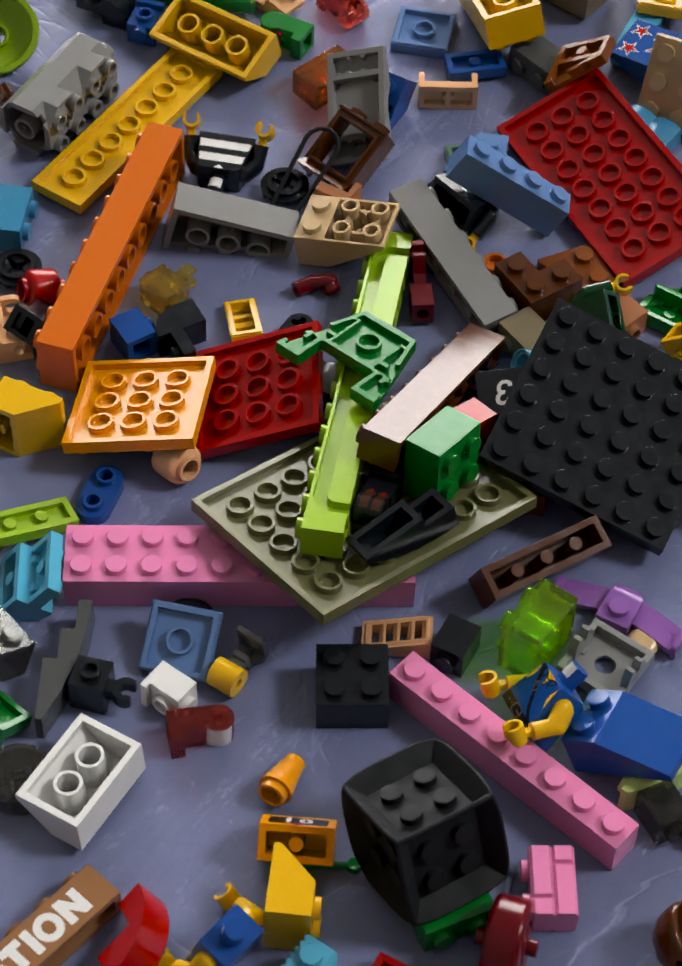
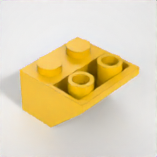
M4 375L0 381V450L22 457L62 446L61 441L66 429L63 398L53 392L43 391L30 386L22 380H15Z

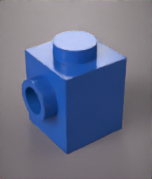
M138 307L121 312L109 319L110 339L125 360L144 359L157 353L154 323L149 316L145 317Z

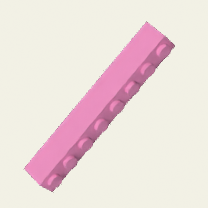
M412 651L389 672V698L610 871L634 848L640 824L529 739L523 747L517 748L511 745L510 740H507L504 736L502 725L505 721L416 652Z

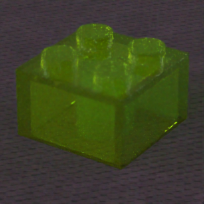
M543 577L533 588L531 586L527 587L520 597L519 605L514 611L508 610L500 621L499 628L502 630L496 645L499 649L497 664L514 675L529 673L544 662L550 664L571 639L578 598Z

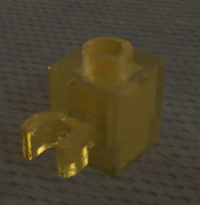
M186 263L174 273L166 265L161 264L139 279L141 302L157 315H160L166 308L188 300L189 290L197 284V280L192 277V275L197 273V270L189 263Z

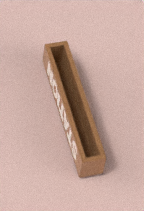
M89 864L79 872L71 873L56 893L51 897L43 898L36 905L33 913L28 918L10 927L5 938L0 942V966H61L121 912L118 904L121 902L120 891Z

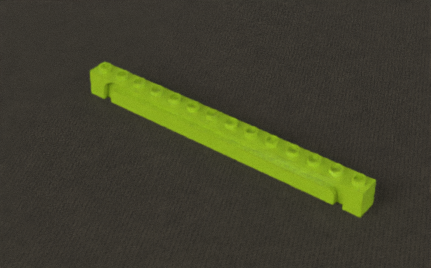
M391 231L384 250L366 256V260H363L361 279L357 283L356 298L359 299H353L351 316L368 311L396 328L411 266V241H413L414 234ZM337 361L335 379H338V381H332L330 400L333 403L327 402L325 408L324 422H327V425L321 424L319 444L322 446H316L314 450L313 467H316V470H309L307 490H310V493H303L301 514H304V517H297L295 538H300V553L342 559L365 460L356 457L359 443L356 442V435L360 426L363 423L367 424L372 419L376 410L371 412L350 399V388L365 377L340 361Z

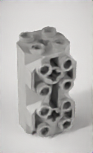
M78 32L66 40L0 108V124L6 134L9 131L13 133L15 138L12 141L17 147L34 155L42 154L44 150L48 151L50 149L62 152L76 135H80L84 131L86 126V119L83 118L84 113L97 117L109 100H113L118 94L119 84L116 83L118 63L113 58L114 50L107 43H101L97 39Z

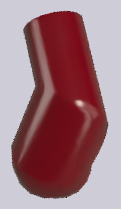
M332 273L311 274L293 282L292 290L297 297H300L323 287L325 295L329 296L338 292L340 285L337 282V276Z

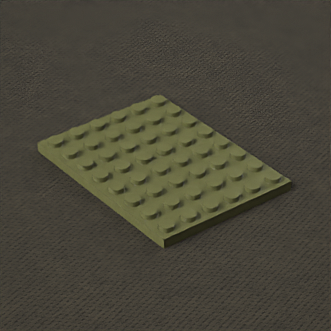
M388 401L380 404L377 409L385 407ZM319 435L191 499V510L323 626L536 508L537 496L520 483L477 462L479 471L476 478L471 483H466L448 501L455 508L459 524L428 544L404 555L368 564L347 541L342 559L300 553V538H295V525L297 517H304V514H301L303 493H310V490H307L309 470H316V467H313V456L315 447L322 446L319 444ZM367 461L364 463L358 494L363 490L369 478V470L372 463ZM404 462L398 467V468L403 469V471H404ZM403 492L399 501L403 499L408 504L416 500ZM352 515L347 539L367 524L353 521Z

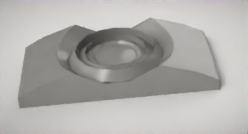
M384 45L327 54L328 124L340 109V104L350 110L354 106L368 117L367 121L372 124L378 121L390 130L388 135L391 138L392 132L388 112L390 77ZM350 124L340 137V150L330 167L337 168L354 165L373 138ZM336 144L328 153L329 159L335 151ZM389 154L383 161L388 160Z

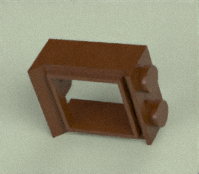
M340 104V109L326 127L334 130L340 138L351 124L373 138L346 176L329 167L321 181L348 192L356 182L362 184V188L365 186L395 144L388 135L390 130L378 121L372 124L366 120L368 117L358 108L353 106L350 110ZM323 131L306 155L297 160L310 176L313 173L319 176L326 165L322 161L336 144L333 135Z

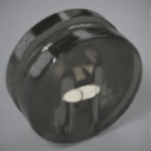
M13 743L0 748V812L11 816L31 814L16 799L15 794L46 757L47 754L39 747L28 743Z

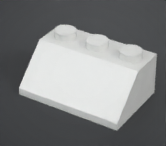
M80 713L15 794L16 799L51 835L82 851L146 769L142 744Z

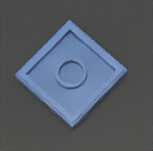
M401 6L390 51L443 59L444 54L449 53L457 14Z
M153 599L138 669L152 672L164 660L192 680L206 683L207 674L214 662L224 614L218 611Z

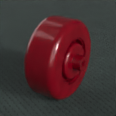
M506 893L496 896L489 912L486 927H478L475 935L474 944L481 945L479 966H526L528 956L537 957L540 941L532 939L535 905L531 899Z

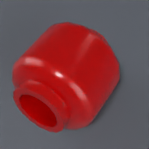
M52 268L29 269L17 282L19 300L25 305L30 306L35 299H41L54 306L61 283H65V280L63 278L60 279L57 271Z

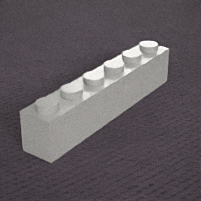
M422 177L389 191V202L400 203L401 205L395 221L404 233L414 234L413 241L424 240L427 266L468 324L473 323L498 333L499 322L519 311L518 306L512 297L508 298L505 294L499 278L495 274L492 275L487 269L483 256L479 252H475L471 247L465 231L458 229L449 209H444L440 204L433 187H428Z

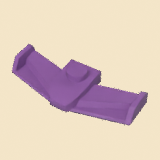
M559 575L548 593L547 604L553 605V603L596 612L595 618L624 635L628 634L630 628L640 629L654 639L660 649L666 652L671 660L675 658L682 645V629L646 604L640 592L624 585H615L609 588L568 579L564 575Z

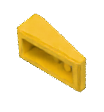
M255 298L223 303L230 342L263 334Z

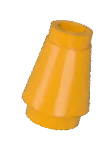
M287 754L285 758L259 780L258 794L260 798L273 807H281L283 804L290 802L305 768L304 760L297 754Z

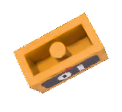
M263 814L259 822L257 860L271 861L274 842H281L300 864L333 866L338 820Z

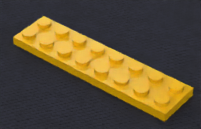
M171 48L31 180L33 190L82 214L115 181L117 174H122L128 153H133L137 135L139 132L143 133L147 123L154 122L172 126L185 111L222 77V70Z

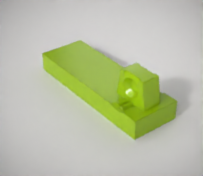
M66 496L0 511V551H2L3 546L43 538L51 530L60 534L66 532L67 525H79L80 520Z

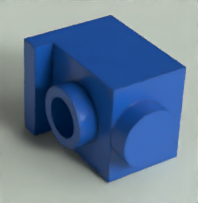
M136 0V6L127 22V38L129 42L152 47L156 46L158 41L150 38L149 33L164 14L165 3L153 0Z

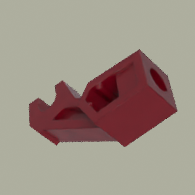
M424 240L411 241L410 252L412 284L408 286L411 323L434 322L435 304L432 283L426 284Z

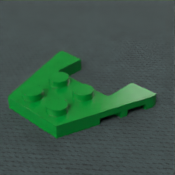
M368 311L331 322L328 329L316 333L312 330L304 331L303 337L289 342L287 338L276 341V353L297 366L317 352L324 351L336 358V360L359 372L365 378L350 388V399L371 412L378 408L416 350L415 339Z

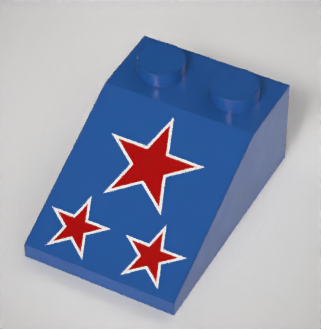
M637 19L614 47L610 57L643 84L656 34L663 33L682 39V35Z

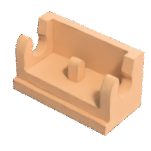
M418 72V109H477V73H471L470 82L425 81V72Z
M14 294L0 296V364L34 359L32 345L27 344L3 328L14 306L10 308L5 306L20 301L19 296Z

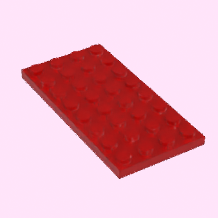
M599 68L563 86L496 127L499 135L509 136L508 147L525 168L537 172L545 180L564 188L567 193L571 194L570 211L566 219L587 244L589 243L597 252L614 278L620 273L629 275L628 281L619 283L622 288L637 284L682 256V164Z

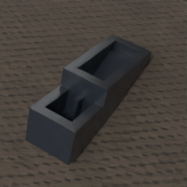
M432 487L410 504L401 499L346 540L368 564H372L418 549L457 526L459 521L454 506Z

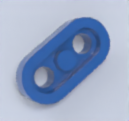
M106 465L96 468L91 473L76 502L77 516L84 524L100 525L109 519L124 490L123 474L118 468Z

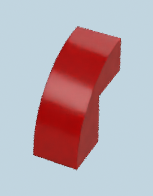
M138 883L118 904V907L130 924L97 957L102 966H158L162 958L169 934L168 911L161 900Z

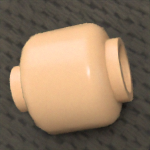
M196 447L195 449L182 451L155 450L151 458L152 467L157 474L176 485L185 484L198 475L201 468V454Z

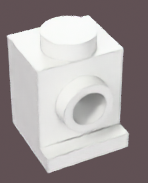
M164 660L140 683L141 704L148 707L152 703L161 714H169L178 721L183 717H189L198 705L197 682Z

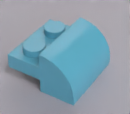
M51 530L33 547L20 542L2 558L0 617L13 621L29 622L46 618L52 614L53 599L59 595L63 585L61 579V564L64 559V551L62 550L63 535Z

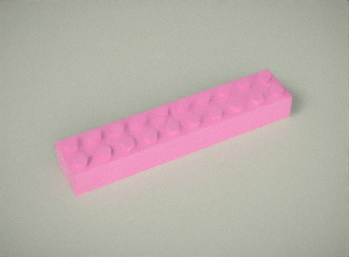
M67 525L62 580L65 606H78L79 599L93 600V606H152L153 599L174 602L183 598H196L210 606H300L209 525ZM415 575L358 607H414Z

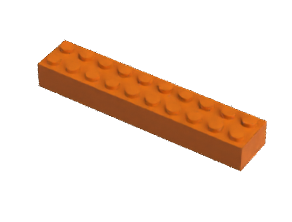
M148 122L143 133L139 132L137 135L133 153H128L122 174H117L111 195H107L104 199L103 211L100 217H95L89 238L83 240L77 261L73 260L70 265L67 281L60 284L54 306H49L42 329H38L34 335L33 348H36L37 351L36 369L39 370L41 384L75 393L78 392L87 363L94 360L109 329V319L116 315L168 210L177 184L182 181L185 175L183 129Z

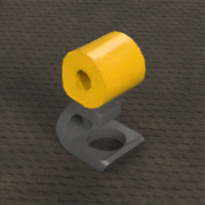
M241 625L236 630L239 639V651L235 649L230 659L222 656L218 657L209 669L206 678L208 685L231 698L235 697L247 682L248 672L246 669L249 670L256 665L264 663L269 654L267 640Z

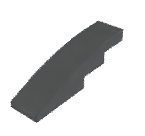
M78 600L75 629H60L57 658L42 657L34 716L37 738L46 737L69 701L67 683L78 655H88L95 622L93 600Z

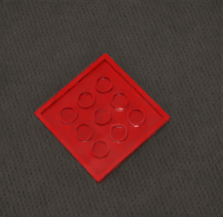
M318 320L197 351V357L214 356L217 366L196 443V448L201 454V460L320 431L321 424H323V351L317 352L298 366L276 353V341L287 338L289 342L303 337L304 331L312 330L315 333L322 331V326Z

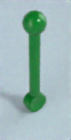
M355 857L350 858L348 862H334L333 866L301 864L305 869H347L351 874H358L361 871V867Z

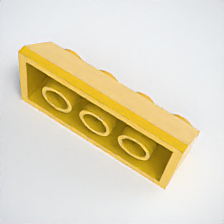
M173 0L149 33L150 38L245 82L267 76L282 55L277 34L202 0Z

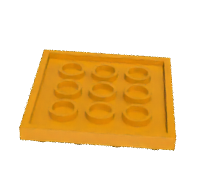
M199 356L88 361L61 441L63 453L86 454L195 449L217 367L215 357Z

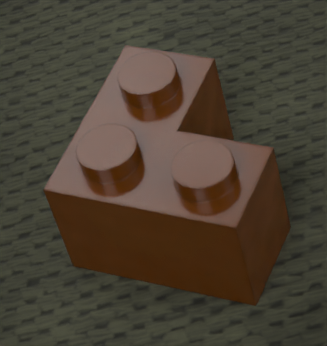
M520 251L495 263L494 274L499 278L503 291L508 298L512 297L515 300L518 310L520 311L530 306L544 321L548 319L558 298L570 303L583 284V278L565 259L538 271Z

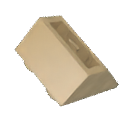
M312 194L293 236L299 264L331 267L383 251L401 208L400 203Z

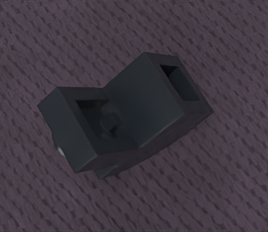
M192 298L166 308L159 315L156 321V339L160 358L167 355L170 358L196 357V349L193 345L207 341L206 319Z

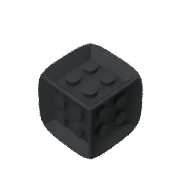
M428 739L412 744L364 768L342 786L341 803L354 856L371 886L406 922L417 926L438 920L490 892L508 876L510 867L509 849L499 804L485 779L447 743L439 739Z

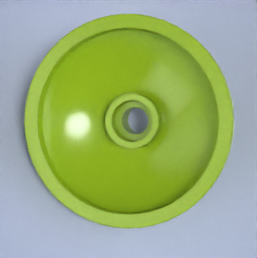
M0 0V36H5L4 40L0 43V75L11 73L22 67L31 58L38 45L40 34L39 22L34 10L26 0Z

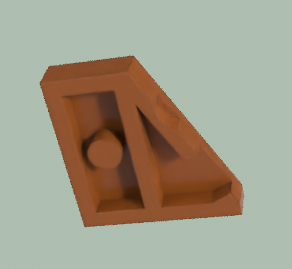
M612 35L563 45L544 82L548 92H553L606 64L616 45Z

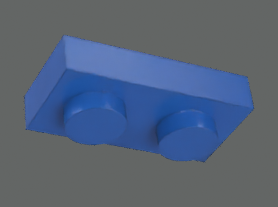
M489 49L450 53L444 54L443 64L449 81L471 80V73H477L478 79L506 76L507 66L501 50L494 49L490 51Z

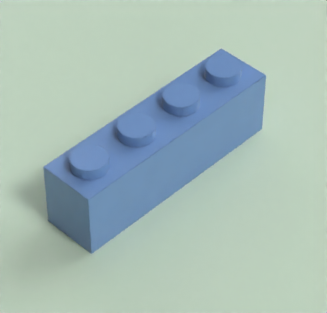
M469 134L448 159L446 178L547 237L569 215L571 194L567 193L564 188L545 180L537 172L530 171L520 165L512 157L505 156L493 149L483 140H478Z

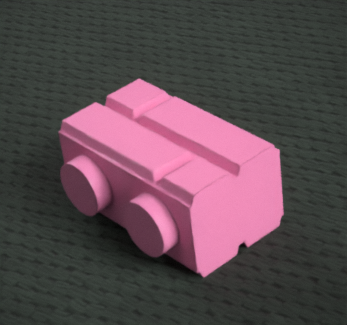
M531 845L528 847L526 860H520L519 876L520 883H527L528 894H522V897L531 899L535 905L533 932H550L551 930L555 932H573L576 930L579 917L574 847L571 845H554L553 847L549 845Z

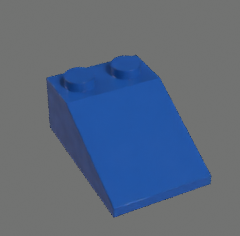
M591 689L583 702V709L571 722L561 739L575 771L672 782L682 765V716L624 691Z

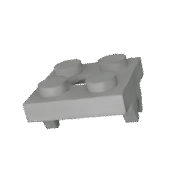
M595 618L589 626L583 624L579 635L575 634L572 637L568 652L558 662L556 669L561 672L574 660L588 674L578 685L585 691L590 692L591 689H603L629 693L654 661L655 653ZM608 658L614 662L615 669L611 673L604 674L595 668L594 663L598 659Z

